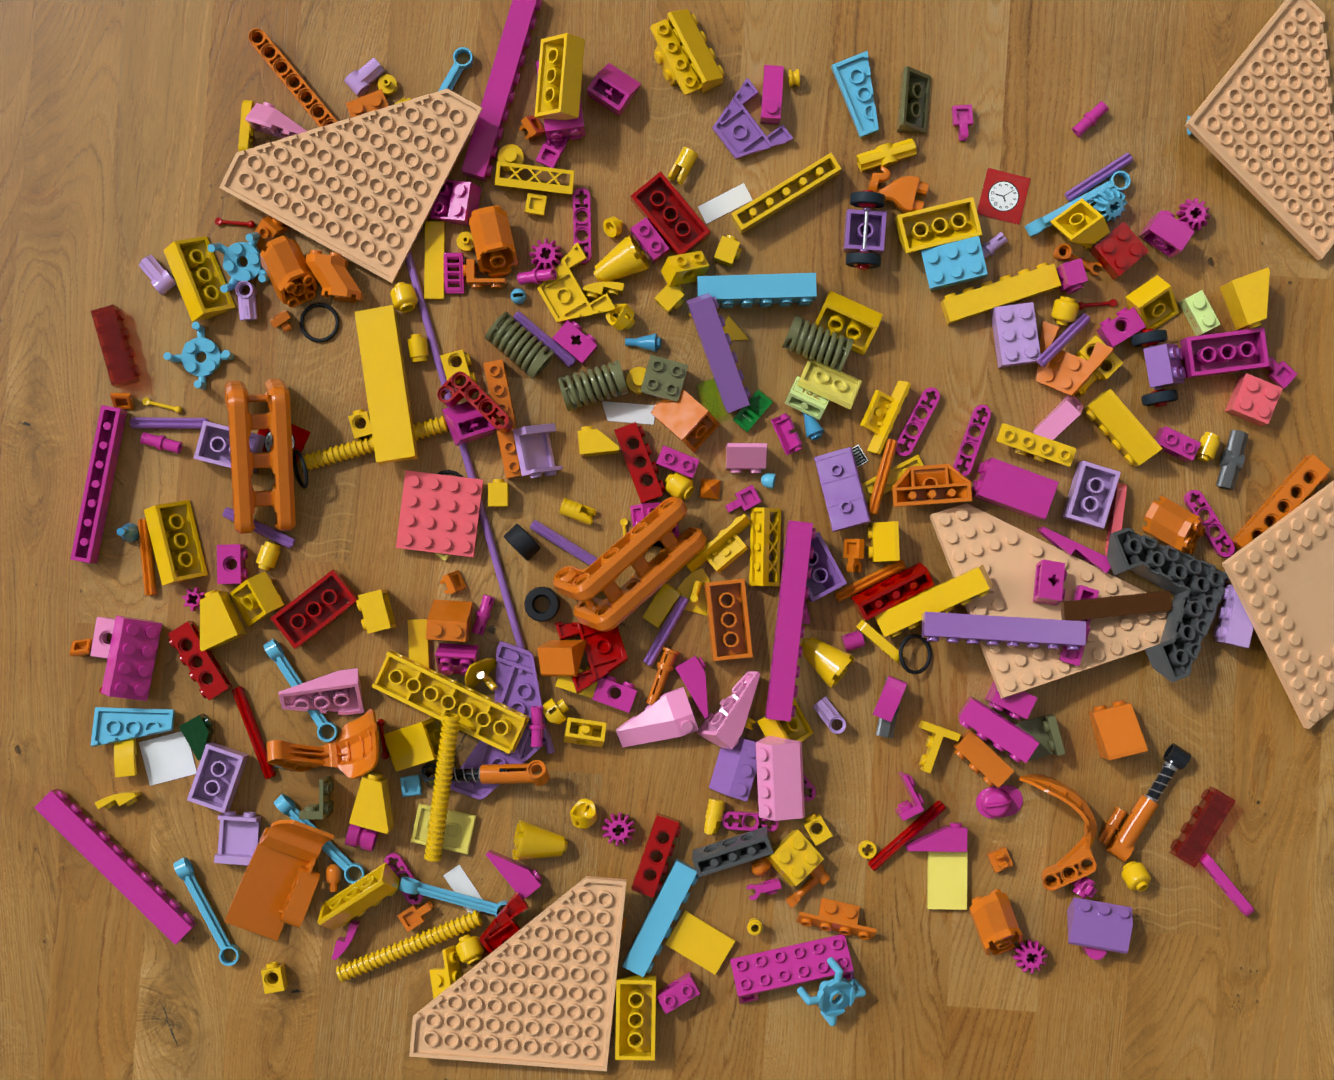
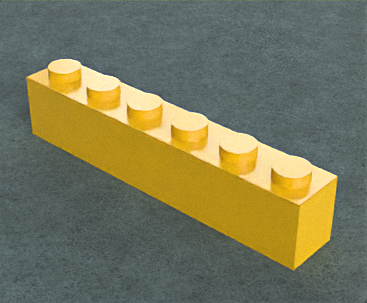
M829 153L731 213V220L741 235L839 175L841 167L833 154Z
M1045 262L1037 265L1035 270L1030 271L1027 268L1019 271L1017 276L1011 277L1009 274L999 278V282L987 281L982 283L980 288L974 289V287H969L962 290V294L956 295L951 293L944 296L945 299L940 304L947 325L991 311L994 307L1006 306L1058 289L1061 286L1055 264L1048 265Z
M982 564L915 595L874 617L884 637L888 635L895 637L902 633L901 629L908 627L910 630L920 625L919 621L922 620L924 612L943 611V613H947L953 610V606L958 603L962 606L971 602V597L978 595L980 598L990 593L989 589L993 584Z

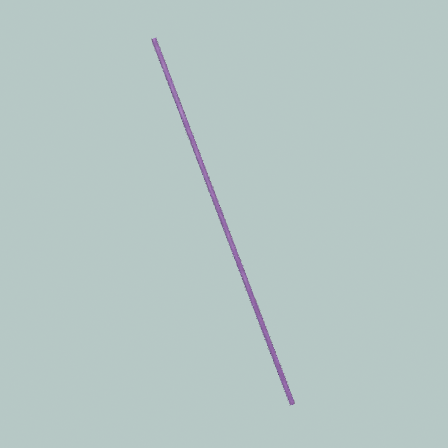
M410 250L405 261L418 298V306L442 386L447 379ZM450 392L445 395V400H449L452 397ZM461 444L459 448L468 478L476 479L467 444ZM481 500L479 517L516 646L525 649L484 503ZM546 721L548 739H543L547 742L545 743L547 753L551 754L555 752Z

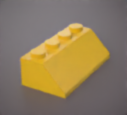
M688 9L667 13V20L701 84L700 90L702 94L722 84L723 76H725L724 71L720 65L717 66L714 59H716L712 48L708 49L705 43L707 39L704 32H699L696 26L698 21L695 15L690 14Z
M569 33L541 39L534 117L555 120H570L579 117L585 39Z
M973 197L899 214L894 219L899 240L906 254L983 235Z
M207 236L173 241L163 250L192 322L210 319L235 308L230 292L223 293L220 290V287L226 284L214 252H209L207 249L208 245H210Z
M1111 389L1100 393L1084 407L1086 416L1099 425V431L1112 440V446L1125 455L1124 459L1129 465L1139 466L1163 449Z
M190 500L159 504L145 509L144 514L162 586L207 576L208 573Z
M385 862L322 903L317 923L332 930L340 926H346L355 916L360 917L369 907H375L386 896L394 895L398 891L400 879Z
M636 975L616 979L615 1060L655 1061L656 976L644 975V977Z

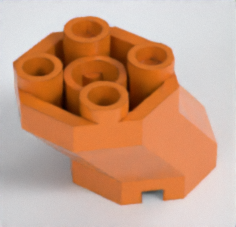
M498 205L474 210L468 221L480 272H488L491 277L509 274L512 271L511 267L513 265L516 267L518 264L507 212Z
M284 235L270 240L266 244L268 247L266 251L262 250L260 253L261 266L266 271L278 298L282 303L287 304L291 308L314 299L316 296L315 291L317 290L316 277L308 267L299 244Z
M310 250V254L306 255V263L322 286L321 296L329 299V295L334 296L333 300L356 303L358 300L363 302L364 294L347 270L348 261L345 257H342V254L330 252V255L322 254V251Z
M1160 496V501H1153L1144 518V521L1147 522V527L1143 525L1142 530L1146 535L1155 538L1165 545H1169L1182 553L1193 554L1197 546L1196 542L1206 531V527L1203 526L1204 521L1200 516L1191 513L1170 499Z
M996 889L987 896H978L971 901L973 905L969 907V913L986 955H990V952L993 955L1002 954L1012 950L1015 947L1014 942H1022L1023 935L1006 893Z

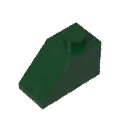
M200 714L179 726L198 761L202 758L206 744L211 742L214 731L212 720L209 716H205V714Z

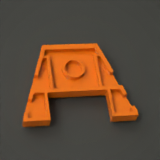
M1043 321L1040 354L1056 340L1061 329L1060 327ZM1097 342L1089 360L1061 350L1045 367L1038 364L1036 382L1073 397L1115 349Z

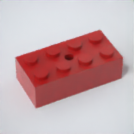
M661 171L630 196L631 202L645 218L647 217L675 255L690 253L710 236V230ZM673 215L674 219H667V216Z
M332 569L270 619L292 647L299 649L357 604L356 600H359V598L337 570ZM316 605L319 606V612H318V613H316V612L314 611V607H315Z

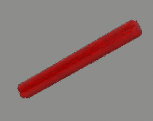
M242 686L232 689V693L265 779L272 778L276 773L273 765L268 764L267 750Z
M940 800L935 802L868 862L869 867L876 871L946 809L945 805Z

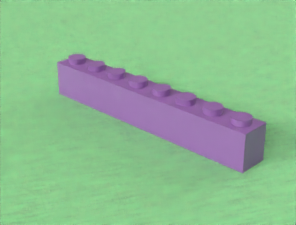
M924 612L922 616V638H927L928 642H939V639H947V643H959V640H967V644H979V641H983L991 646H998L999 643H1007L1009 647H1019V644H1027L1028 648H1039V645H1047V649H1059V646L1067 647V650L1078 651L1079 647L1081 648L1086 645V621Z

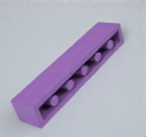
M706 293L688 300L687 304L725 410L727 413L750 405L748 401L751 398L747 387L744 388L742 381L745 380L741 369L737 370L735 364L738 362L737 356L734 351L731 352L729 347L732 344L728 333L725 334L723 327L726 326L722 315L718 316L716 310L719 308L716 297Z

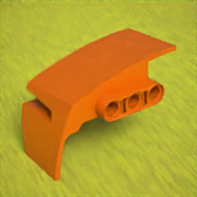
M278 820L273 822L270 828L266 827L243 875L224 922L278 941L284 923L299 928L304 920L320 878V873L312 870L323 845L332 840L334 835L296 820Z

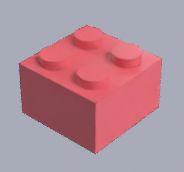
M1248 373L1240 375L1225 412L1258 426L1267 425L1283 388Z

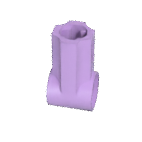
M373 57L361 69L351 72L344 82L359 97L368 91L370 84L380 77L385 70Z
M149 255L141 260L139 266L151 279V284L161 295H164L177 284L175 278L160 265L153 255Z
M241 281L235 288L238 295L240 320L258 319L257 289L254 284ZM248 285L250 293L244 296L242 289Z
M826 696L812 706L831 732L840 734L845 730V720ZM835 719L842 721V728L839 730H834L831 727V723Z

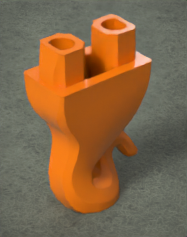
M884 166L880 168L883 173H872L868 190L884 194L885 201L892 202L903 213L923 209L924 202L915 200V195L926 196L929 184L919 181V177L903 176L880 189L878 184L888 181L891 173Z

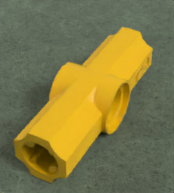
M912 138L894 144H882L874 150L856 155L858 168L862 172L879 166L887 167L893 165L899 160L917 155L916 145Z

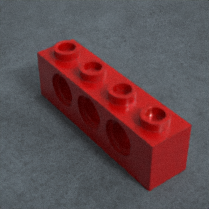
M634 422L615 429L614 432L641 504L662 497V492L666 490L662 480H657L656 473L659 471L655 461L652 463L650 461L649 455L652 453L648 443L644 444L642 437L645 434L642 426H637V423ZM630 440H638L639 447L637 449H630L628 446ZM639 457L646 460V465L642 468L635 465V460ZM646 475L653 478V483L650 486L642 484V478Z
M919 562L855 595L851 599L858 614L867 621L935 584L928 569Z
M187 621L168 633L170 637L168 639L169 643L180 653V661L183 665L188 666L191 679L194 682L197 681L200 686L199 691L205 699L207 698L208 701L213 700L233 688L211 650L201 651L200 632L193 621ZM187 640L192 642L191 650L185 648ZM198 656L203 660L201 667L195 664V659ZM207 673L213 676V681L210 684L205 680Z
M657 813L631 890L650 897H654L655 893L659 894L662 882L659 881L661 874H666L669 865L666 863L668 855L672 856L675 845L672 844L674 837H679L682 828L679 826V820ZM666 832L669 835V839L666 842L660 841L658 839L660 833ZM654 851H660L663 857L660 860H654L651 855ZM647 870H654L656 876L653 879L647 878L645 876Z

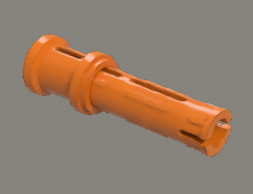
M663 646L664 652L660 662H657L658 671L646 703L650 705L660 700L669 672L674 670V661L680 653L674 649Z

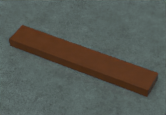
M1170 591L1060 601L1062 620L1071 621L1172 610Z

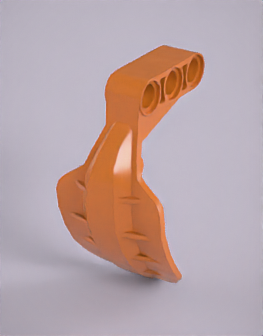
M369 709L360 718L347 723L336 740L330 741L321 747L293 744L283 740L269 741L266 743L268 764L296 772H304L318 766L339 768L351 779L364 776L372 771L378 763L379 731L375 711Z
M1041 774L1020 776V781L1031 784L1070 805L1080 814L1085 822L1083 827L1084 837L1056 864L1042 871L1041 878L1045 889L1051 891L1059 889L1095 872L1097 864L1091 851V846L1096 836L1097 825L1093 812L1086 800L1074 789L1049 776ZM1084 860L1092 861L1088 866L1082 865ZM1066 868L1074 869L1070 874L1064 873ZM1049 876L1056 878L1052 882L1046 881V878Z

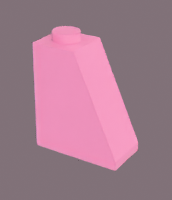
M1067 395L1035 427L1033 433L1054 440L1082 413L1084 405L1075 396Z

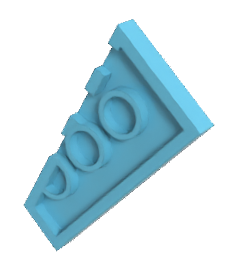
M95 707L91 747L173 731L175 710Z

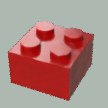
M1122 222L1093 246L1089 252L1114 280L1148 253L1149 250L1128 225Z

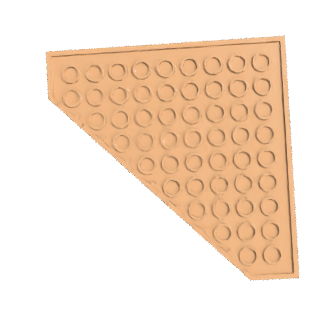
M1285 0L1185 126L1317 260H1321L1334 244V142L1332 133L1334 131V116L1331 115L1330 110L1332 93L1331 87H1328L1330 70L1329 60H1326L1325 50L1328 49L1327 36L1323 30L1325 14L1312 0Z
M448 88L248 150L236 152L219 188L327 248L342 254V256L383 279L394 283L483 108Z
M1334 480L1222 563L1303 727L1307 729L1334 710Z
M968 503L929 516L953 578L983 564L993 584L989 589L990 593L980 598L978 595L971 597L972 601L964 605L968 614L1062 620L1060 603L1054 606L1033 602L1036 564L1042 559L1065 563L1067 577L1063 584L1065 597L1062 601L1074 599L1077 585L1098 590V598L1147 593L1109 573L1101 572V569L1073 555H1068L1065 551ZM1169 611L1091 619L1089 625L1090 632L1079 666L1059 660L1062 646H1059V649H1047V645H1039V648H1028L1027 644H1019V647H1009L1007 643L991 646L983 641H979L999 695L1003 699L1141 652L1146 648L1159 644Z
M586 876L413 1015L409 1057L607 1072L626 879Z

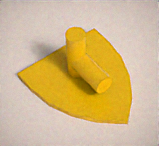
M703 568L685 578L677 590L689 600L684 610L707 616L704 583L710 582Z
M486 658L469 665L465 674V684L473 689L479 682L483 681L491 691L498 688L497 684L488 675L496 667V659Z

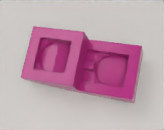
M565 137L559 143H552L551 139L546 140L535 161L549 168H555L570 138Z
M888 676L873 715L891 722L907 683Z
M352 920L346 938L340 936L337 939L332 955L333 960H336L350 945L359 929L360 921Z

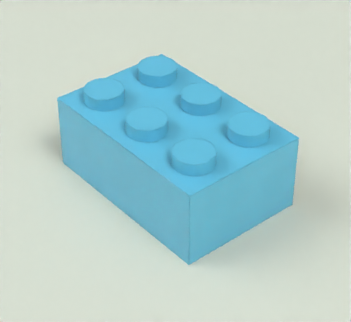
M979 236L921 250L930 291L988 277Z

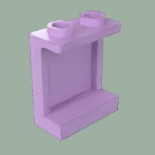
M555 423L524 426L513 430L522 476L530 475V478L533 479L542 477V474L545 473V477L557 475L556 471L563 469L562 465L555 466L549 433L556 431Z
M232 810L218 815V820H220L218 854L215 855L214 863L248 865L260 840L261 816H256L255 812H244L243 815L236 814V811Z

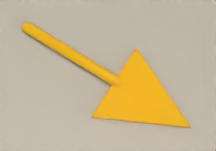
M728 315L725 321L726 326L723 327L724 333L729 334L731 341L749 340Z

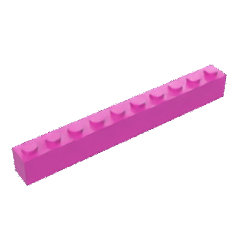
M512 0L481 103L483 110L476 121L461 170L465 176L486 182L487 176L490 177L492 174L493 166L491 162L498 154L499 147H496L498 139L501 140L503 137V122H507L510 110H507L509 102L512 103L514 100V85H518L520 80L519 68L524 66L526 59L524 54L525 48L530 46L532 37L529 35L531 29H535L537 22L535 15L536 11L541 9L542 0Z
M791 520L787 523L766 719L791 722V717H795L796 706L793 705V697L796 698L798 686H795V678H799L800 666H797V661L802 656V646H799L800 638L804 637L805 627L802 626V618H806L807 607H804V599H808L809 587H806V582L811 577V567H808L809 559L813 558L814 548L811 547V540L815 539L816 528H813V523Z
M51 790L34 807L175 945L197 925L194 922L193 916L188 912L185 913L175 899H170L166 895V890L152 881L150 874L138 868V863L133 858H128L124 854V849L118 844H114L105 831H100L95 826L96 822L92 818L86 817L82 813L81 807L76 803H72L63 790Z

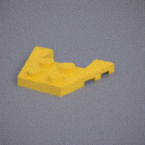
M578 242L555 268L557 271L556 280L543 281L537 288L557 323L616 310L608 293L590 303L573 275L571 268L588 259Z

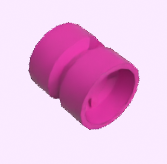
M350 824L345 845L355 848L360 845L362 850L372 852L379 832Z

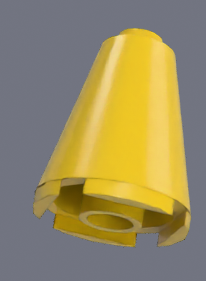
M631 234L626 236L595 265V271L593 272L598 281L609 282L649 269V263L644 252L639 249L638 242Z
M806 637L800 644L802 646V655L831 689L848 671L847 665H852L855 660L853 655L814 637L810 639Z
M519 820L513 840L516 849L512 850L513 860L562 856L563 852L566 853L568 841H565V837Z

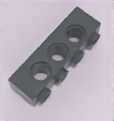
M767 826L694 849L692 861L698 876L702 877L774 854L773 842Z

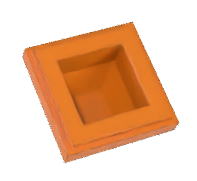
M117 392L110 394L113 407L134 410L130 393Z
M701 478L699 498L719 500L721 480Z
M93 640L73 641L69 655L86 657L90 654Z

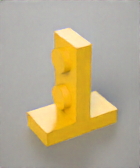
M921 720L919 728L930 731L933 734L932 736L929 735L926 741V747L928 748L926 754H922L919 765H921L920 769L931 774L943 736L959 741L961 734Z

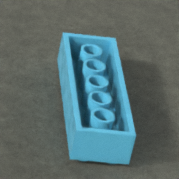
M816 273L698 276L697 297L709 293L712 297H716L721 308H733V305H741V308H750L752 304H760V307H771L772 304L788 307L791 306V303H799V306H810V303H814L817 297Z

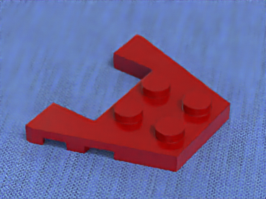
M572 622V624L555 623L560 640L580 636L581 640L586 641L584 650L591 670L578 673L577 677H572L577 694L628 661L618 626L611 631L604 632L579 622Z
M519 892L513 895L480 936V942L489 953H492L521 929L513 918L528 909V904Z

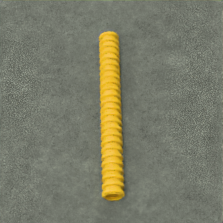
M443 415L439 419L435 417V420L429 419L428 422L424 420L423 423L417 422V425L413 424L416 441L419 438L425 439V436L429 438L432 434L433 436H436V433L442 434L443 431L447 433L449 430ZM371 435L370 438L364 437V440L360 438L358 441L353 440L352 443L347 442L346 445L344 443L341 446L335 445V448L329 447L328 450L324 448L323 451L317 450V453L313 451L310 455L306 453L303 456L306 467L313 470L314 467L318 469L319 466L325 467V464L329 466L332 462L336 464L337 461L342 462L343 459L347 461L349 458L354 459V456L360 457L361 454L363 456L366 453L372 454V451H374L373 437Z
M446 713L442 717L444 720H442L443 726L440 733L439 755L437 756L438 761L436 762L437 767L435 770L437 773H435L436 779H434L435 785H433V802H431L430 825L428 826L429 831H427L428 837L426 838V854H424V858L430 862H438L442 859V843H444L443 837L445 836L444 826H446L445 820H447L446 814H448V797H450L449 791H451L450 785L452 784L451 774L453 773L456 739L458 738L457 733L459 732L458 727L460 724L458 722L460 716L455 713Z
M474 910L473 913L469 912L468 915H462V918L451 919L450 922L446 921L444 925L439 924V927L429 928L427 932L424 930L422 934L412 935L410 939L407 937L405 941L395 942L393 946L390 944L388 948L378 949L376 953L373 951L371 955L366 954L365 957L360 956L359 959L356 958L353 962L348 961V964L338 965L336 967L337 976L344 983L346 979L351 980V977L361 976L363 972L368 973V970L373 971L374 968H380V965L391 964V961L395 962L397 959H402L403 956L408 957V954L413 955L415 951L418 953L420 949L430 948L432 944L435 946L437 942L447 941L449 937L452 939L454 935L464 934L466 930L469 932L471 928L481 927L483 924L479 912Z

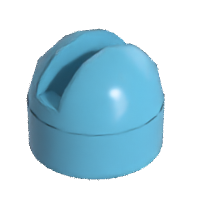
M520 288L514 289L511 292L512 302L517 305L523 304L526 301L525 291ZM523 294V297H513V295Z
M764 474L761 478L762 485L773 489L776 474Z

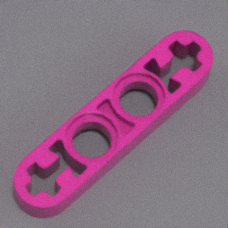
M578 188L573 193L574 245L577 242L580 245L589 244L588 247L584 246L588 259L579 263L582 265L589 263L592 257L591 198L587 189ZM580 193H584V196H587L584 199V207H580V200L576 198L580 196ZM579 212L587 213L588 217L584 222L577 220L576 217ZM578 232H587L588 238L585 241L578 240Z
M927 388L921 394L897 440L895 453L898 456L905 457L909 455L915 447L940 399V393L936 388ZM933 392L935 400L932 399L928 405L932 406L930 409L927 405L921 404V401L926 403L928 399L926 393ZM919 408L926 410V418L920 419L917 417L916 412ZM910 425L917 427L918 433L916 436L908 434L907 429ZM903 435L907 439L914 440L913 443L909 441L906 445L908 451L900 452L899 444L902 445L906 441V439L902 438Z
M978 405L972 411L953 464V468L959 472L957 465L960 466L963 462V459H959L960 456L964 459H970V463L966 461L964 468L967 470L961 473L964 477L971 472L991 417V410L986 405ZM984 409L986 417L984 416L980 420V423H984L983 426L979 423H973V420L978 421L979 414H977V411ZM975 426L980 429L978 437L970 435L971 427ZM965 445L973 447L972 455L967 456L964 454L963 448Z
M1198 490L1188 491L1184 495V503L1189 511L1198 516L1201 510H1206L1209 514L1203 526L1206 527L1204 535L1213 550L1220 557L1231 556L1235 551V546L1204 495ZM1191 494L1193 496L1197 495L1198 498L1196 499V502L1198 505L1203 504V507H1199L1196 510L1194 509L1198 506L1195 502H1190V499L1192 498ZM1213 526L1219 529L1217 537H1212L1209 533L1210 528ZM1216 540H1220L1223 545H1228L1227 553L1221 552L1220 549L1223 546L1220 542L1215 543Z
M1206 852L1197 858L1240 912L1246 917L1250 916L1255 910Z

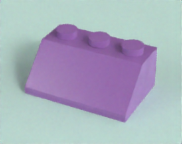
M819 532L815 534V539L811 540V547L814 548L813 558L809 559L808 567H811V577L806 582V587H809L808 599L810 602H814L847 584Z
M740 736L738 744L733 749L720 748L709 788L727 796L747 801L757 770V741Z
M1074 897L1067 909L1068 944L1127 954L1133 927L1132 907Z

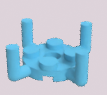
M258 232L246 235L245 238L249 242H237L229 247L221 243L208 245L207 249L209 252L219 251L224 254L223 268L231 276L229 283L220 287L223 293L234 290L238 281H249L258 275L260 282L270 280L266 271L261 266V252L256 246L260 238ZM241 256L246 257L248 260L246 267H243L239 262Z
M193 322L192 328L197 330V338L185 343L182 354L173 355L166 352L163 357L170 362H182L186 371L198 376L194 386L200 390H205L207 387L206 377L212 375L220 367L222 360H233L235 355L228 350H224L221 353V350L213 341L205 338V327L198 322ZM200 352H205L206 360L199 363L197 355Z
M830 957L827 963L835 972L834 979L821 982L817 996L810 997L803 987H799L797 993L807 1005L817 1004L821 1010V1015L828 1024L835 1026L837 1016L845 1012L844 1009L848 1005L851 1007L855 998L864 997L866 991L857 979H852L849 982L846 978H842L843 969L833 957Z

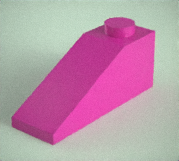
M764 65L760 123L777 125L780 123L784 66Z
M694 655L677 665L675 669L704 718H707L706 675L703 670L706 668V665L701 657L697 659Z
M950 822V826L945 825L907 843L905 848L907 851L967 852V828L962 826L960 822Z
M491 849L486 853V856L515 892L520 893L523 899H526L542 885V876L536 869L533 871L530 867Z

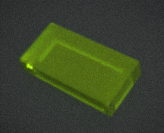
M714 378L696 384L702 406L715 419L726 416Z

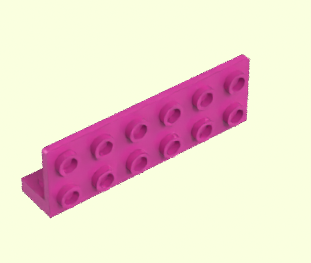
M836 935L731 959L730 962L739 1003L743 1004L759 1000L758 993L835 977V972L827 963L830 957H833L843 969L842 978L847 980L854 979V969L845 935Z

